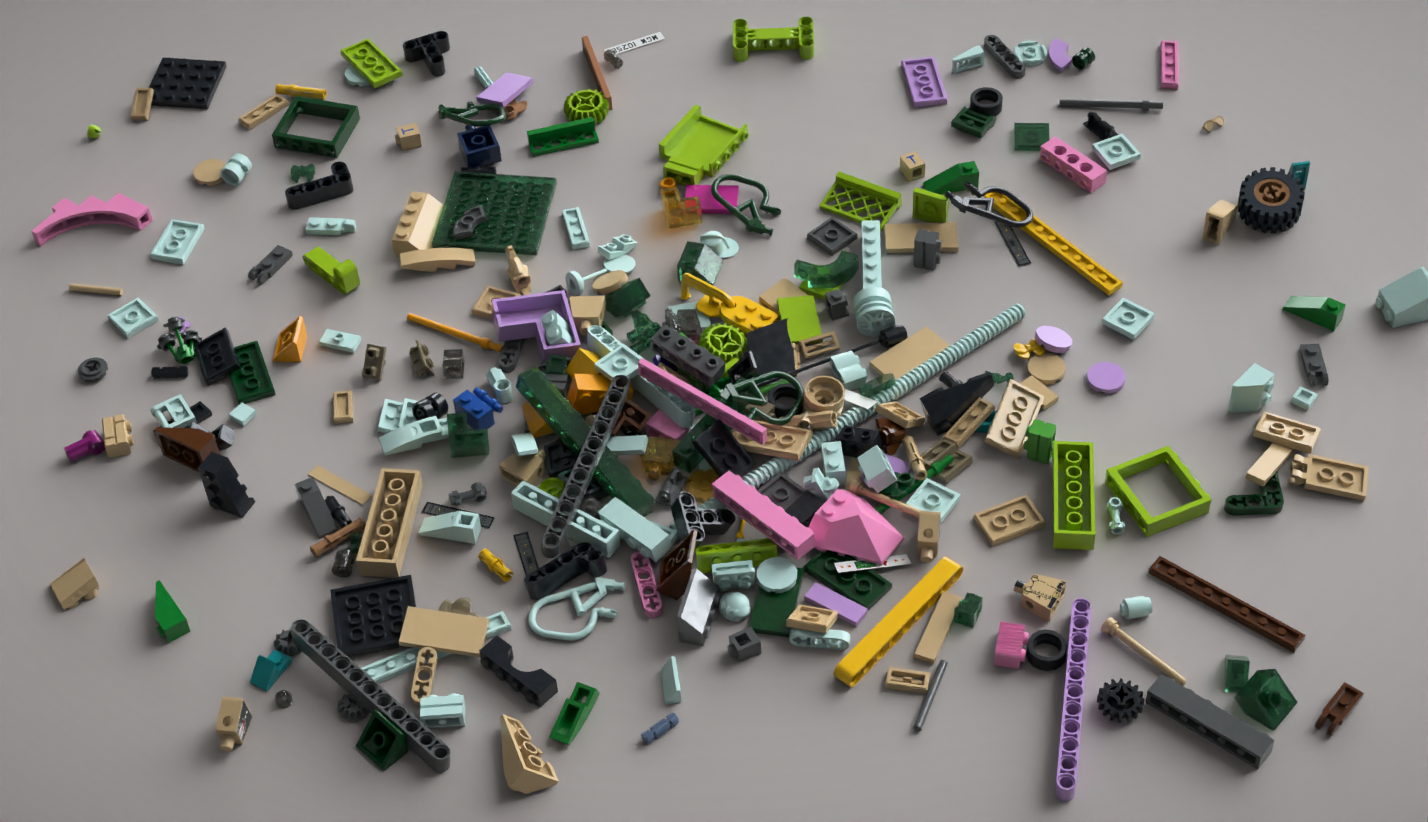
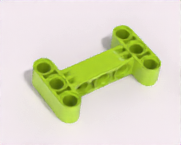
M801 17L798 21V27L748 29V23L745 19L733 21V57L738 62L748 59V51L799 49V55L802 59L808 60L814 57V28L811 17Z

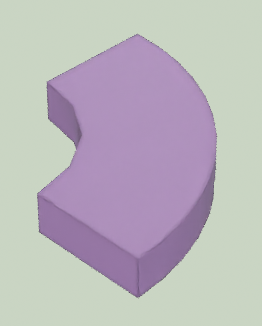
M1055 38L1049 46L1048 55L1051 64L1058 71L1063 72L1072 65V59L1066 54L1069 44Z

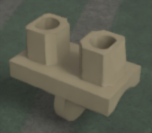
M367 344L362 377L382 380L383 367L386 364L385 354L387 347Z

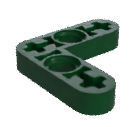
M1277 471L1264 486L1260 485L1261 494L1228 496L1224 505L1225 512L1230 515L1280 513L1283 509L1284 499ZM1267 486H1272V487H1274L1276 490H1275V491H1269V490H1267L1265 487H1267ZM1256 502L1259 504V506L1252 507L1249 505V503Z

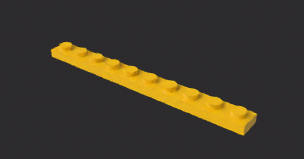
M999 193L984 195V198L991 197L994 199L993 208L1007 219L1023 221L1027 218L1026 212L1008 197ZM1033 215V221L1029 225L1021 227L1028 235L1108 296L1122 288V281Z

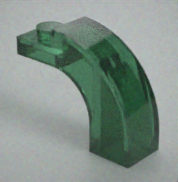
M842 250L839 257L827 265H815L796 260L794 264V277L808 281V287L828 289L838 287L851 280L858 271L859 255Z

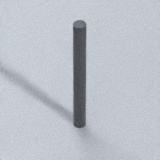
M940 660L913 726L916 731L922 730L948 665V662L945 660Z

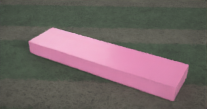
M1161 41V88L1178 89V41Z

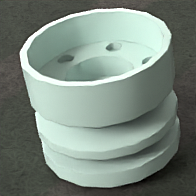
M868 287L859 291L854 296L853 310L857 329L865 336L875 337L880 335L881 330L895 325L894 310L888 291L879 287Z

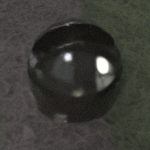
M283 689L276 693L275 702L279 708H287L292 704L293 698L288 690Z

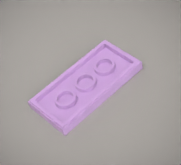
M934 57L901 61V67L914 108L947 104L948 99Z

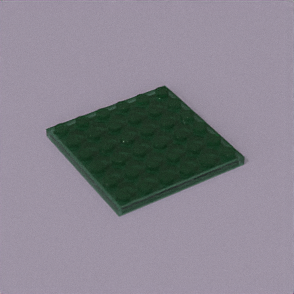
M454 171L432 241V247L474 249V251L506 253V247L512 245L515 254L538 255L557 179L552 177ZM482 205L486 221L474 228L472 237L455 240L454 226L456 221L469 209Z

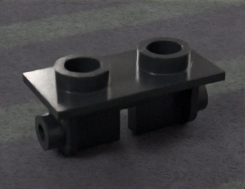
M1096 112L1088 113V121L1084 122L1083 125L1101 140L1119 135L1115 132L1114 127L1106 121H1102V118Z

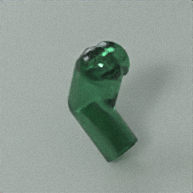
M354 532L350 535V546L341 551L345 560L359 552L362 541L359 532Z

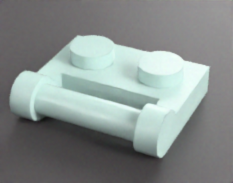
M181 394L153 406L150 410L153 417L157 418L163 428H184L192 421L197 422ZM168 411L174 422L169 424L163 412Z

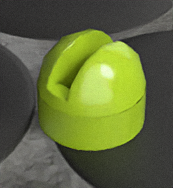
M90 124L87 131L88 138L100 137L98 133H101V129L96 125Z

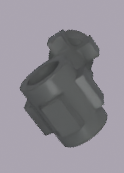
M476 482L471 485L472 490L458 493L457 490L452 491L449 494L451 505H461L460 501L473 497L477 502L484 501L487 495L485 486L481 482Z

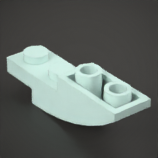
M436 416L399 427L381 436L378 441L386 456L421 448L423 443L458 436L459 430L453 416L437 419Z

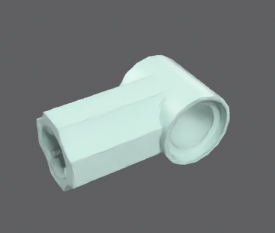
M496 367L489 369L486 378L495 392L497 400L501 404L511 402L513 400L511 382L506 379L501 369Z

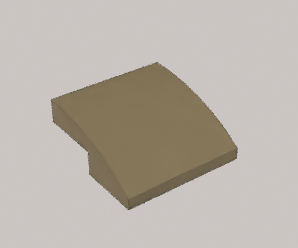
M941 438L923 452L920 457L924 459V467L927 471L933 463L939 462L946 456L951 455L954 461L943 468L944 470L937 476L934 475V477L947 484L973 463L971 455L959 451L956 443Z

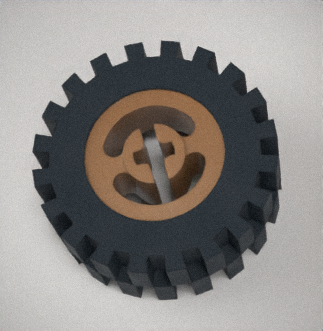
M1270 167V171H1266V168H1261L1260 173L1255 170L1251 176L1248 174L1245 177V181H1242L1237 209L1240 212L1241 220L1245 219L1247 226L1252 224V229L1254 230L1261 228L1262 233H1266V230H1271V234L1276 233L1277 229L1284 232L1286 231V226L1289 229L1292 228L1294 222L1297 223L1299 216H1301L1305 196L1303 185H1299L1300 180L1298 178L1293 179L1294 174L1291 172L1285 174L1284 169L1280 168L1279 172L1275 171V167Z

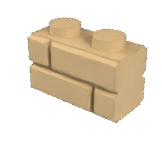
M123 414L115 415L113 418H103L104 444L108 457L114 458L119 457V455L131 454V446L134 445L132 434H129V432H132L130 420L126 421Z

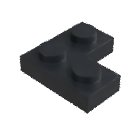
M563 440L544 445L549 477H558V474L573 468L582 448L566 453Z

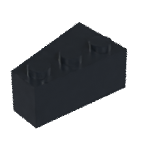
M211 451L198 467L209 505L216 510L219 509L243 518L254 505L255 500L253 497L249 498L246 494L247 487L245 484L241 485L237 477L239 475L228 457Z

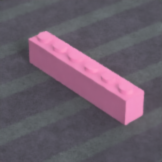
M728 471L712 483L713 497L797 560L815 547V534L809 527L802 525L796 517H791L781 506L775 505L767 496L760 494L754 486L748 485L739 475Z

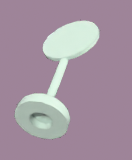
M622 255L610 260L605 258L603 263L605 269L583 278L577 272L570 271L565 276L567 288L572 295H581L584 292L585 281L616 270H623L626 274L630 273L636 267L635 260L628 255Z

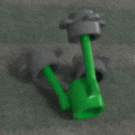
M171 317L168 319V323L163 326L168 327L170 332L175 331L180 346L177 347V351L174 350L173 347L176 342L173 338L175 334L169 333L163 334L158 338L159 344L157 348L164 351L170 350L176 362L179 361L181 364L189 363L196 356L194 344L201 341L202 337L198 335L196 330H189L180 334L179 330L184 327L182 322L185 321V318Z

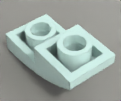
M623 234L619 237H613L612 243L598 246L597 253L609 260L614 259L634 249L638 242L631 239V236Z

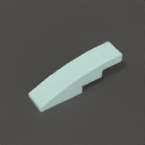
M531 433L511 435L516 457L538 453L535 439Z

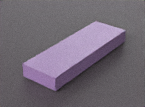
M817 582L814 583L804 596L805 601L819 608L838 611V618L855 627L859 625L868 613L867 608Z

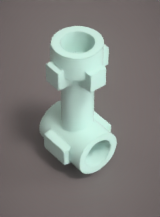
M1112 497L1107 502L1106 507L1109 515L1112 516V522H1109V529H1111L1113 534H1121L1125 529V522L1120 521V511H1122L1123 504L1118 497Z

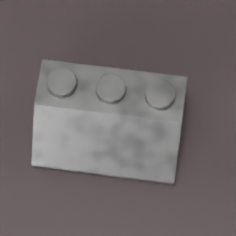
M694 568L692 569L677 615L679 642L703 646L705 639L710 637V623L715 621V607L719 606L721 594H718L717 584Z

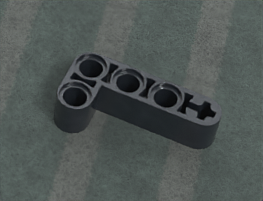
M342 161L335 162L331 165L332 175L287 188L285 196L288 207L292 210H297L351 194L354 189L347 165Z
M582 542L527 575L524 582L529 597L532 600H539L584 572L593 577H600L607 572V566L603 554L591 543Z

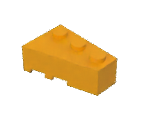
M574 373L566 399L569 416L598 412L612 381L604 375ZM631 381L629 384V392L627 396L629 400H631L633 395Z

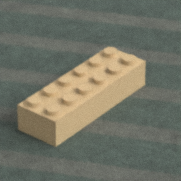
M381 468L356 559L360 576L400 577L423 488L419 470Z

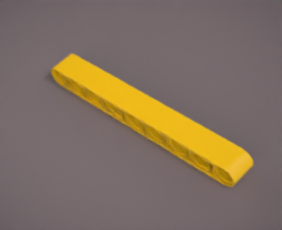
M943 557L838 663L833 672L834 677L848 686L854 687L940 599L942 592H947L957 582L963 573V567L949 558Z

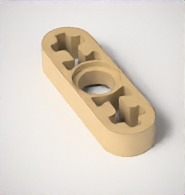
M424 647L418 653L411 689L412 702L417 706H420V699L417 696L420 694V687H424V696L422 698L432 693L438 660L437 652L432 647ZM427 654H430L431 658H429L428 666H425V657ZM422 672L430 674V678L425 681L420 680L418 676Z

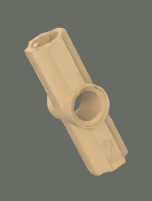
M807 410L801 415H794L791 421L784 425L813 431L836 428L837 415L833 410L822 412Z

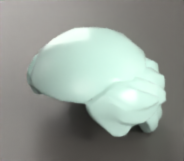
M729 592L720 599L719 611L724 618L733 622H739L750 614L751 607L746 595L740 592Z

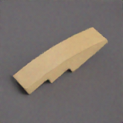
M431 248L399 254L400 268L435 273L437 267L455 270L456 264L474 267L476 262L474 249Z

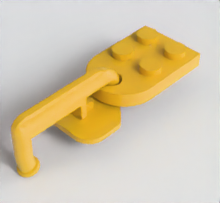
M685 273L682 276L680 298L686 300L691 297L689 286L705 294L697 302L696 309L708 317H721L724 322L739 328V330L746 334L779 321V314L746 297H730L726 292L689 273Z

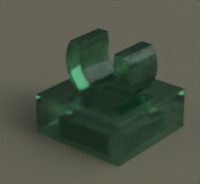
M548 354L546 374L565 375L567 356Z

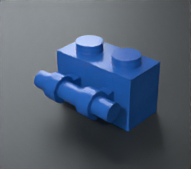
M475 388L473 393L466 390L453 399L456 416L479 434H482L495 424L494 411L498 413L503 411V407L498 400L492 399L485 390H480L479 388Z

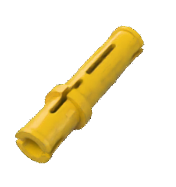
M276 84L275 87L276 94L290 95V97L300 96L325 100L327 95L326 89L299 87L295 84Z

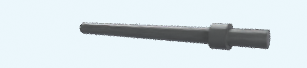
M1060 99L1059 106L1142 108V110L1163 109V102H1149V100H1142L1141 102Z

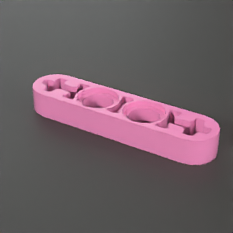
M640 551L634 552L631 555V567L644 613L648 618H657L662 614V602L659 592L656 591L657 585L650 560L645 558ZM637 560H641L643 562V567L639 566V562ZM641 574H648L649 578L643 580L639 576ZM647 589L654 591L651 595H645L643 592ZM650 602H653L654 610L650 607Z

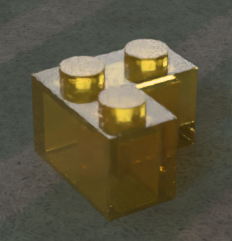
M678 187L660 190L661 206L667 229L702 224V211L698 196L681 199Z

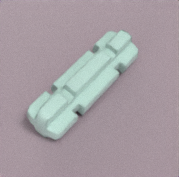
M482 67L474 68V74L485 89L493 84Z

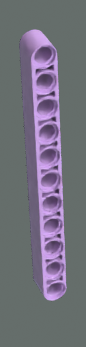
M1078 598L1073 601L1070 619L1055 796L1063 802L1071 801L1074 798L1077 782L1091 603L1084 598Z

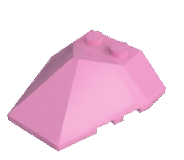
M837 489L814 514L809 528L815 534V549L826 552V550L838 552L840 556H845V554L856 556L857 560L882 565L904 540V537L864 498L848 490Z

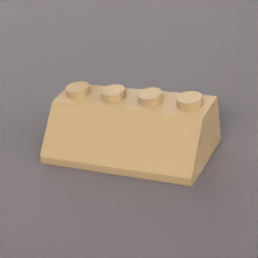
M411 192L392 237L394 254L399 256L400 253L433 248L447 214V207L429 193Z

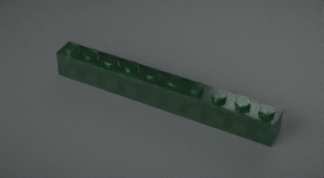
M537 366L519 374L516 382L518 391L578 458L591 426L584 421L581 414L570 405L569 400L563 397L558 388L548 380L546 374L541 372ZM606 446L593 477L612 499L616 497L643 517L652 513L655 504L653 496L642 487L640 481L635 479L627 466L623 465L617 455Z

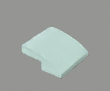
M405 398L404 403L385 399L377 432L389 433L399 427L415 422L416 419L412 413V406L418 401Z

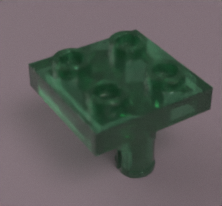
M636 309L631 313L634 329L626 335L631 343H635L630 346V349L639 355L644 350L650 349V340L661 326L657 322L654 323L645 313L642 314Z

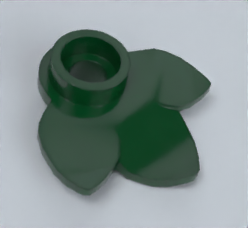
M894 472L897 481L879 493L891 495L892 498L900 497L907 490L914 487L915 478L907 472L901 474Z

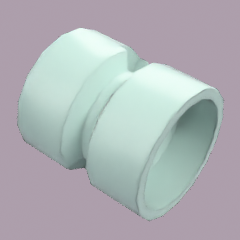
M235 153L221 169L220 175L226 183L237 186L252 169V163L243 154Z

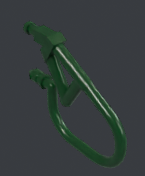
M471 101L467 102V109L445 108L442 104L438 107L440 119L448 118L475 127L495 125L506 119L504 108L498 104L474 105ZM497 110L500 113L499 117L489 120L476 121L467 119L478 115V111Z
M725 174L716 178L711 186L713 197L743 222L749 232H756L762 235L765 233L772 236L774 229H770L762 224L753 198L734 207L717 192L718 185L727 180L754 186L763 193L760 210L773 215H780L781 210L779 208L767 206L769 201L767 188L758 181L734 174ZM749 208L753 219L750 220L742 211Z
M772 371L734 385L732 383L725 385L717 401L725 403L728 398L730 402L763 407L768 402L757 384L772 378L785 379L796 388L798 393L797 401L785 417L772 418L756 407H753L746 415L751 420L758 416L769 424L784 425L791 421V418L796 415L803 404L804 390L793 376L781 371ZM750 388L755 397L738 395L737 392Z

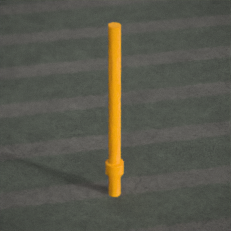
M411 313L407 315V320L478 344L486 350L492 349L500 353L502 351L503 345L494 343L486 337L480 338Z

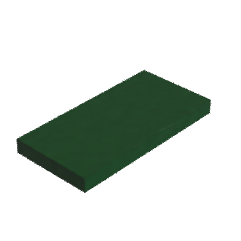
M258 341L234 347L241 368L229 374L239 405L276 395Z
M826 550V552L820 551L803 566L804 572L834 592L867 608L868 611L892 589L891 582L871 569L838 573L834 563L857 561L847 554L840 556L838 552Z
M796 567V584L787 592H767L760 586L758 587L749 626L752 627L755 633L782 637L790 636L792 628L786 627V620L797 608L804 568Z

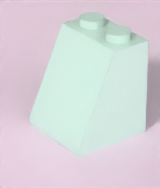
M1424 267L1379 289L1376 306L1382 311L1385 320L1389 322L1392 328L1428 320V272Z

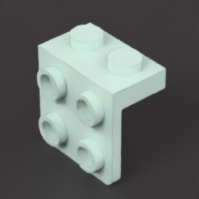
M752 560L711 564L713 582L718 585L719 591H729L731 588L738 587L740 589H748L751 586H755V569L753 568Z

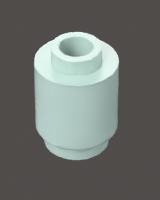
M1144 596L1126 598L1122 600L1119 609L1121 615L1125 616L1127 620L1146 617L1152 613V603L1149 597Z

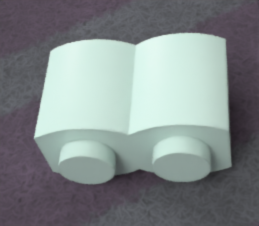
M554 310L542 316L541 323L546 330V339L552 346L574 343L572 335L569 334V324Z
M848 351L830 357L832 372L845 389L853 390L866 386L867 372L865 368L862 369L860 366L858 355Z

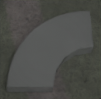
M482 205L469 209L456 221L454 226L455 240L472 237L474 228L486 221Z

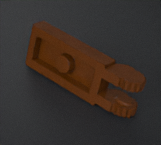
M1344 682L1323 709L1321 716L1316 721L1315 727L1320 729L1327 718H1329L1333 723L1329 726L1327 734L1332 736L1339 725L1343 724L1363 698L1364 693Z

